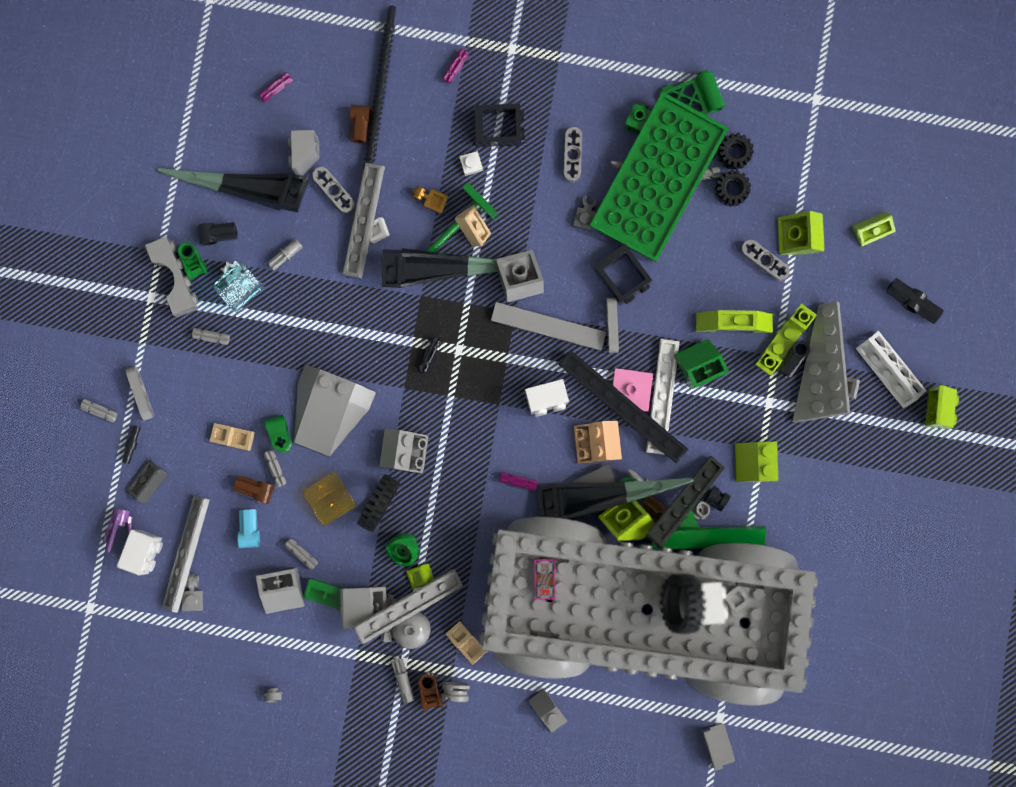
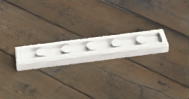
M660 339L650 417L668 431L677 366L674 355L678 353L680 341ZM647 440L646 453L665 455Z

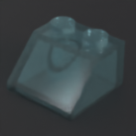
M242 261L212 285L217 294L235 312H238L265 288Z

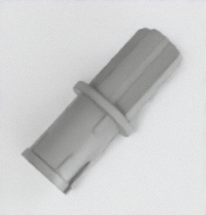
M293 239L283 249H279L281 252L268 262V265L272 270H276L287 259L290 261V258L303 248L296 239Z

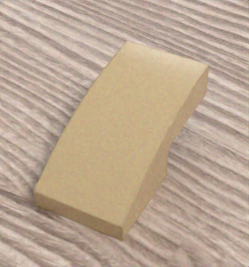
M214 423L210 442L250 451L255 432Z
M461 621L446 633L447 637L472 665L487 653L486 650H482L483 646L479 645V641Z

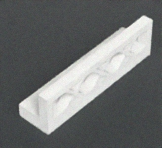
M879 331L855 348L903 409L918 400L926 392V389Z

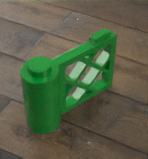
M707 69L698 72L697 77L674 87L670 84L662 88V91L666 94L673 93L678 95L677 100H680L681 97L690 100V107L693 102L700 104L703 110L701 113L704 115L716 113L726 107L713 72H708ZM693 85L695 90L692 98L682 94L685 87Z

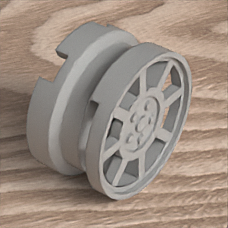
M456 682L442 683L444 693L441 694V699L468 702L469 696L467 691L470 689L469 684Z

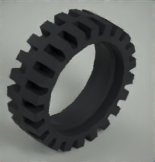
M384 474L370 496L357 524L373 533L394 498L401 482Z
M672 574L664 581L665 585L662 586L664 592H661L660 595L662 597V600H660L662 608L660 609L661 613H664L662 619L666 620L664 624L673 634L696 633L703 624L702 620L705 619L703 612H706V607H704L706 599H703L705 593L701 591L703 586L695 575ZM682 589L686 599L684 619L682 618L679 605Z

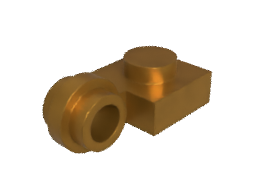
M418 186L411 192L412 198L418 201L426 199L424 207L439 214L442 213L449 196L432 188L429 195L425 194V189Z

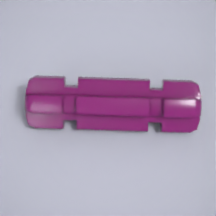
M461 48L457 53V57L453 59L448 67V72L446 71L443 75L445 82L450 84L454 80V75H457L464 64L463 62L469 56L466 50Z
M287 72L281 75L280 79L277 78L267 86L266 90L264 89L259 93L260 98L264 102H267L271 99L270 96H275L285 88L284 85L292 82V78Z
M505 472L501 473L499 479L502 483L507 484L508 482L510 485L521 488L527 487V489L533 491L537 486L536 480H527L525 477L513 474L511 476Z

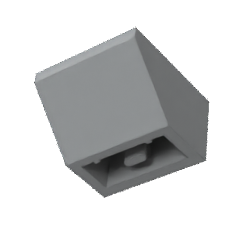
M314 130L291 131V137H288V147L292 152V156L288 157L289 167L292 168V172L296 175L303 176L320 159L319 139Z
M385 429L379 467L423 473L428 435Z
M298 568L256 576L259 596L266 614L305 606Z
M386 587L340 589L341 629L353 628L352 626L385 608Z

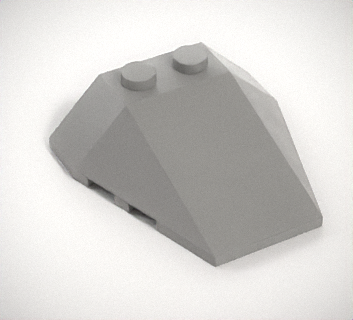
M305 365L297 388L294 443L331 456L350 431L354 429L361 418L369 411L376 392L321 369Z

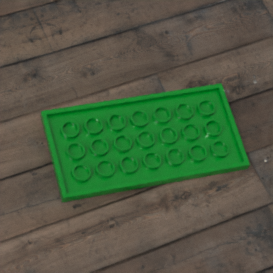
M662 91L595 214L590 227L623 245L626 244L628 248L657 262L729 128Z

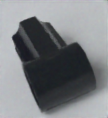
M235 222L216 225L214 223H203L198 225L200 245H214L219 241L235 240L238 236Z
M805 341L794 343L777 370L791 378L804 358L809 354V344ZM797 345L804 347L805 352L803 355H799L796 352Z

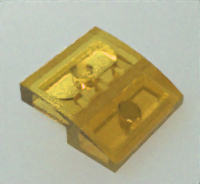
M336 471L302 491L323 526L328 525L357 507Z

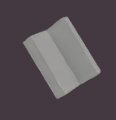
M721 723L702 729L714 770L723 769V765L735 762L725 725Z

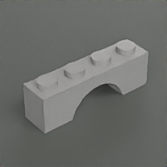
M163 237L146 244L145 247L151 262L156 266L168 267L174 275V287L166 297L172 314L178 318L197 310V303L199 301L195 292H191L189 286L192 283L187 275H184L182 270L184 266L181 258H178L176 255L178 249L174 240L171 241L169 238Z

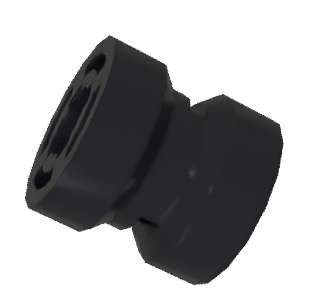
M713 486L704 502L708 505H715V508L721 512L727 505L731 495L721 493L718 487Z

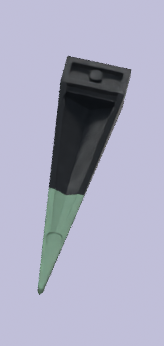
M157 169L159 173L279 211L284 209L297 213L299 212L308 184V177L290 173L223 174Z
M402 248V250L383 249L382 287L402 288L455 277L499 272L496 259Z
M691 478L542 486L538 487L540 517L576 520L690 483L694 480Z

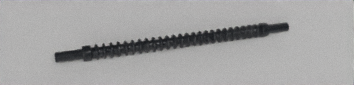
M392 5L388 8L387 22L383 28L385 32L383 33L384 38H382V41L384 43H381L383 47L380 49L382 53H380L381 58L379 61L381 63L378 64L380 68L377 69L379 74L376 75L378 77L376 82L378 84L375 85L377 89L374 90L376 93L373 96L375 98L373 100L374 105H372L374 110L371 111L373 115L370 116L372 120L370 121L371 126H369V129L371 131L368 132L370 135L367 137L369 141L366 142L368 145L366 150L368 151L365 152L367 157L364 158L366 162L363 163V169L365 163L374 164L373 162L376 161L374 157L376 156L375 151H377V148L375 147L378 146L376 141L379 140L377 136L380 135L378 133L380 127L378 126L381 125L379 120H382L380 115L383 114L381 112L383 110L381 105L384 104L382 100L385 99L383 94L386 93L384 91L386 89L385 84H387L385 79L388 78L386 74L389 73L387 69L389 68L388 63H390V60L388 58H391L389 54L392 52L390 48L393 47L391 44L393 39L391 38L394 37L392 33L395 32L394 19L396 7Z

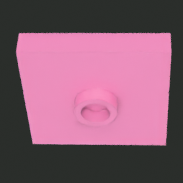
M615 368L613 386L640 409L648 412L653 373Z

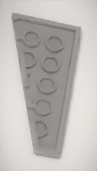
M834 301L818 305L809 345L810 352L807 355L792 421L794 423L850 414L840 303Z

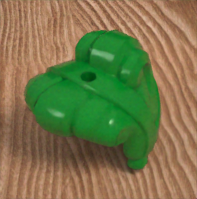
M404 533L397 535L385 546L386 554L398 566H411L418 557L417 538L412 534Z

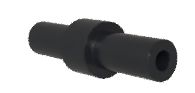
M133 425L129 440L127 439L125 444L126 450L122 460L123 463L130 464L133 451L136 450L138 445L137 438L141 427Z

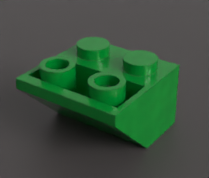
M709 339L674 355L689 389H695L729 373L722 355Z

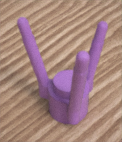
M114 509L102 540L106 542L111 532L107 552L111 551L118 525L125 526V523H127L129 536L133 517L129 516L130 511Z

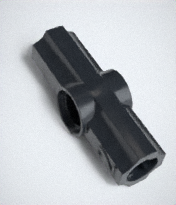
M895 278L886 290L888 294L900 301L905 309L919 314L932 324H935L943 314L944 310L928 300L925 293L916 288L912 289L898 278Z

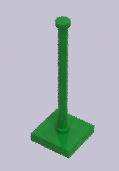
M468 182L462 187L473 199L471 203L475 205L477 210L483 209L492 219L498 215L495 209ZM455 221L426 251L436 252L460 228L458 223Z

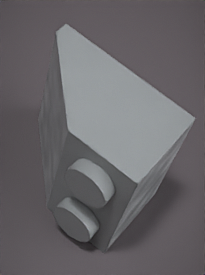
M533 250L496 259L507 302L544 293V280Z

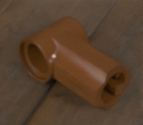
M351 104L350 142L366 143L371 106Z
M238 475L233 491L269 504L275 486Z
M649 496L642 506L654 518L655 523L667 509L655 496Z

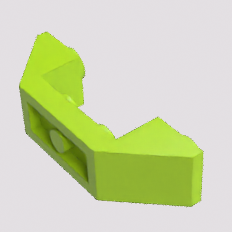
M801 303L764 350L755 365L772 376L792 345L808 328L817 314Z
M740 310L696 313V332L724 330L773 333V314L761 311Z

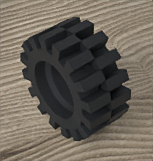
M740 133L727 135L718 148L720 162L723 161L724 166H729L728 169L735 168V170H738L740 167L743 168L752 158L754 153L752 148L754 146L753 143H750L751 139H746L744 134L743 136ZM739 145L743 150L742 156L739 158L732 157L729 154V147Z
M730 170L720 176L715 187L716 197H719L718 200L720 202L723 201L724 205L730 204L729 206L733 207V205L738 206L747 199L751 191V183L748 182L750 179L745 177V173L741 174L739 170H736V172ZM732 181L738 183L740 192L736 195L729 194L726 190L727 183Z

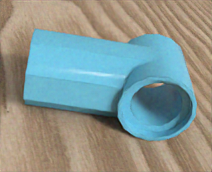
M239 510V548L260 547V533L257 530V510Z

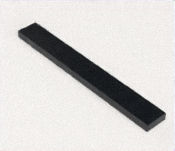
M570 350L558 364L674 463L677 464L689 450L573 351Z

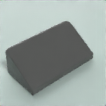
M149 460L126 491L137 501L146 504L168 473Z

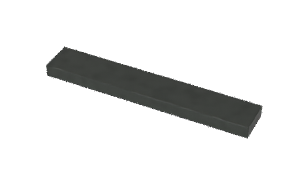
M710 455L691 478L694 481L685 485L645 537L661 549L725 467Z

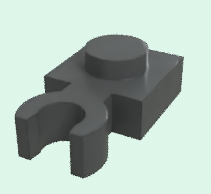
M584 196L582 200L584 209L578 207L573 227L591 232L592 227H590V224L596 212L591 210L595 208L597 199L594 198L593 203L589 205L586 203L587 196Z

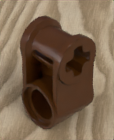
M424 672L419 679L423 711L425 712L427 709L434 707L443 708L436 675L432 672ZM425 677H430L433 680L431 686L423 684Z

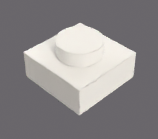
M478 151L459 156L465 176L483 171Z
M380 217L374 220L370 238L371 243H376L390 236L384 218Z

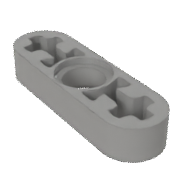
M571 127L566 131L564 150V178L566 181L574 183L579 180L581 175L582 132L577 127ZM575 132V135L579 136L575 139V145L567 146L572 144V138L568 136ZM571 150L577 151L578 158L571 160L567 155L568 152ZM578 163V165H574V172L577 174L574 175V178H571L567 172H570L571 164Z
M316 168L313 172V178L317 185L342 213H351L355 208L352 197L327 168ZM320 172L322 174L326 173L325 177L329 183L326 184L323 179L318 180V174ZM331 186H338L339 193L331 195L329 194V188ZM341 196L346 202L350 201L348 209L347 207L342 208L343 203L339 199Z
M747 240L742 245V255L776 281H783L789 276L790 269L788 265L756 241ZM750 245H752L754 247V252L758 253L760 250L762 253H760L758 257L755 259L753 257H755L756 254L753 252L747 253V247L745 246L749 247ZM761 256H768L770 264L767 266L762 265L760 262ZM776 262L777 264L774 267L777 269L783 268L785 276H778V271L775 268L769 270V268Z
M606 298L608 352L618 353L617 299Z
M136 366L127 368L126 375L142 419L145 421L154 418V412L138 368Z

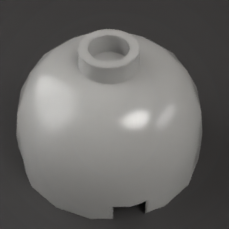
M421 612L392 627L393 638L397 644L406 649H416L424 645L431 632L430 622Z

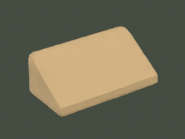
M475 205L470 206L455 217L456 222L472 246H482L491 235Z

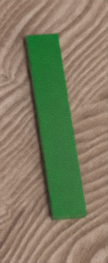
M765 526L677 528L662 548H706L713 545L730 543L765 546L767 529ZM651 542L652 549H659Z

